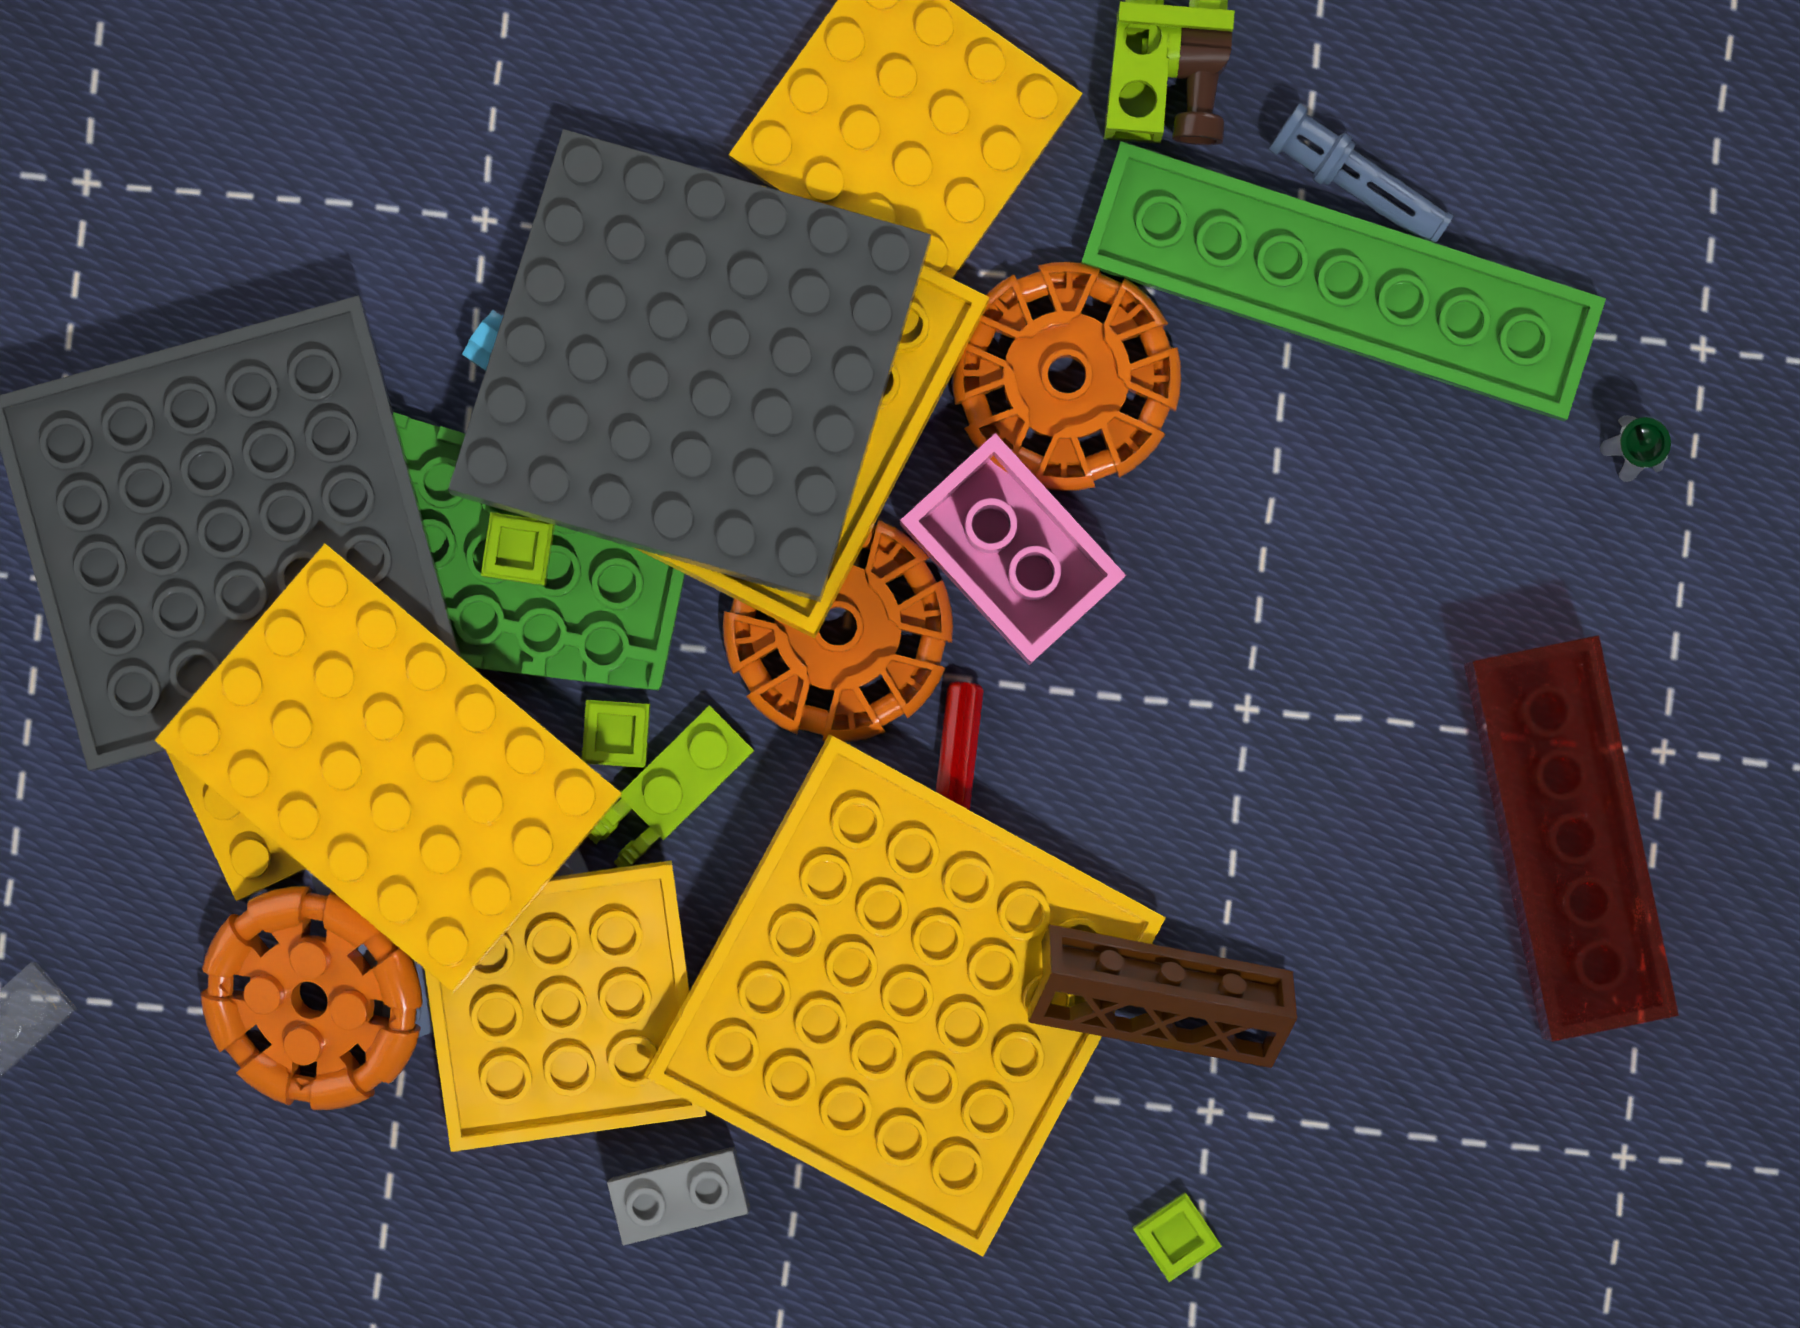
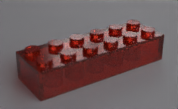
M1599 635L1465 663L1464 668L1542 1039L1553 1042L1679 1016Z

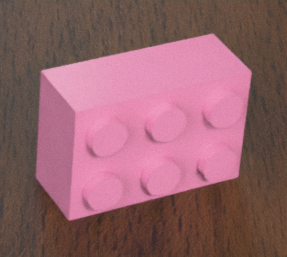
M996 433L900 520V526L1028 665L1032 664L1126 577V574ZM994 456L1006 471L995 465L990 459Z

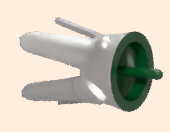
M1622 416L1618 420L1622 426L1620 435L1603 441L1600 446L1601 453L1604 456H1623L1625 462L1619 477L1624 482L1634 480L1644 468L1653 467L1655 472L1661 471L1671 447V438L1667 428L1654 418Z

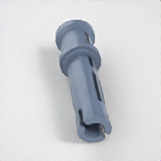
M1300 102L1268 150L1275 155L1283 152L1313 172V181L1319 185L1324 183L1328 186L1331 182H1334L1415 237L1436 243L1451 222L1453 215L1449 212L1446 213L1405 185L1404 182L1353 150L1356 146V143L1351 141L1353 137L1345 132L1338 136L1307 115L1308 107ZM1299 134L1303 135L1322 148L1323 152H1317L1298 139L1297 136ZM1343 164H1346L1358 172L1359 176L1354 177L1341 167ZM1369 181L1373 182L1413 209L1414 213L1409 214L1369 187L1367 183Z

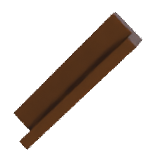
M1050 924L1041 941L1043 976L1028 1006V1023L1268 1068L1273 1067L1297 1021L1293 971ZM1056 992L1082 996L1085 999L1084 1002L1071 1007L1051 1004ZM1131 1005L1144 1008L1147 1013L1134 1018L1116 1016L1112 1011ZM1194 1017L1205 1019L1208 1024L1189 1030L1176 1027L1174 1022ZM1250 1028L1268 1031L1263 1043L1237 1039L1234 1034Z

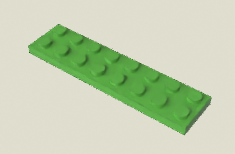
M1122 141L1120 142L1081 262L1082 264L1099 268L1101 272L1122 279L1126 278L1129 281L1563 422L1568 419L1606 298Z

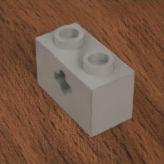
M735 1146L612 1177L607 1182L623 1246L749 1214L751 1208Z

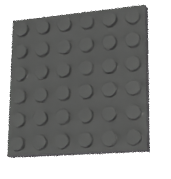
M563 129L448 487L450 494L821 602L930 246L931 234Z
M359 295L0 395V451L88 771L103 769L166 751L154 740L324 544H327L461 657L363 301Z

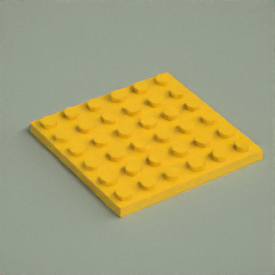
M829 734L644 1076L655 1084L965 1248L984 1256L1102 1037L1028 1023V1006L1043 976L1041 941L1049 924L1152 944L1166 917ZM1056 992L1051 1004L1071 1007L1084 1002L1085 999L1082 996Z

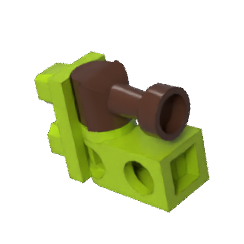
M1164 0L1120 1L1116 20L1103 139L1160 144L1164 133L1168 77L1185 78L1187 89V112H1181L1174 117L1172 139L1180 143L1193 145H1218L1223 143L1225 123L1221 116L1213 114L1218 79L1226 68L1232 50L1235 10H1227L1228 0H1189L1188 7L1164 5Z

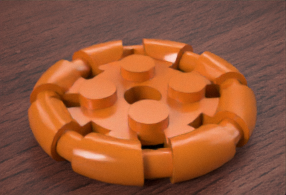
M1068 261L1038 265V272L1019 279L1013 274L1001 281L986 294L989 297V303L952 374L955 405L962 404L969 426L964 429L977 448L981 447L996 433L1046 489L1072 491L1094 488V481L1114 473L1120 478L1135 469L1147 459L1166 435L1161 431V428L1169 411H1176L1180 397L1181 362L1178 347L1171 348L1164 330V326L1169 323L1161 310L1143 290L1128 279L1124 278L1121 283L1099 273V268L1082 264L1081 262ZM1048 295L1055 312L1045 314L1033 320L1026 303ZM1088 296L1112 306L1104 324L1093 317L1081 314ZM995 332L1014 339L1007 351L1005 360L987 352ZM1140 336L1147 358L1130 364L1127 351L1122 342ZM1072 358L1082 365L1085 371V382L1079 390L1073 393H1062L1054 389L1050 384L1048 370L1052 363L1058 359ZM1004 387V392L1011 409L993 416L985 394ZM1128 391L1146 399L1138 420L1119 412L1125 403ZM1029 428L1041 437L1052 438L1045 456L1021 446ZM1101 431L1107 449L1085 457L1078 439ZM992 456L990 460L995 465L1006 471L1005 468L998 462V460L994 456Z
M878 520L877 525L873 526L862 547L870 550L866 569L855 565L852 566L831 609L841 608L849 611L856 620V634L848 643L832 645L822 638L820 632H818L814 639L776 619L774 623L755 619L757 610L734 598L730 612L724 611V647L732 674L739 672L751 692L746 697L758 711L781 728L796 735L799 729L823 735L822 741H826L830 734L843 742H851L882 734L885 732L884 725L903 714L908 719L921 708L939 684L946 669L940 666L946 642L952 643L953 616L949 594L944 581H936L925 562L930 557L914 540L896 527L881 520ZM904 575L915 596L898 605L893 593L886 584ZM901 631L921 636L915 659L896 654L901 642ZM778 649L790 670L772 679L761 659ZM881 675L891 692L869 705L859 687L870 683ZM810 685L821 690L834 691L830 710L806 705Z
M294 886L263 893L249 900L247 910L241 915L231 914L212 939L202 967L203 972L208 974V987L200 993L206 1026L219 1053L225 1049L240 1067L236 1074L261 1094L288 1106L294 1100L309 1102L312 1110L345 1108L373 1097L375 1087L381 1082L392 1083L410 1060L421 1029L415 1023L416 1009L423 1004L421 985L414 962L409 955L333 891L327 896L312 893L310 886ZM311 919L323 921L324 928L327 930L326 938L309 935ZM262 930L271 933L278 941L271 949L266 946L258 935ZM362 944L365 945L378 962L372 968L356 949ZM234 975L251 977L244 991L233 990ZM312 982L324 990L327 996L326 1010H313L303 1002L300 995L301 983ZM374 1000L383 1001L384 1005L390 1007V1018L373 1016ZM255 1025L271 1043L262 1052L258 1050L246 1034ZM357 1043L366 1054V1062L363 1065H360L349 1051ZM317 1062L316 1078L300 1075L301 1065Z

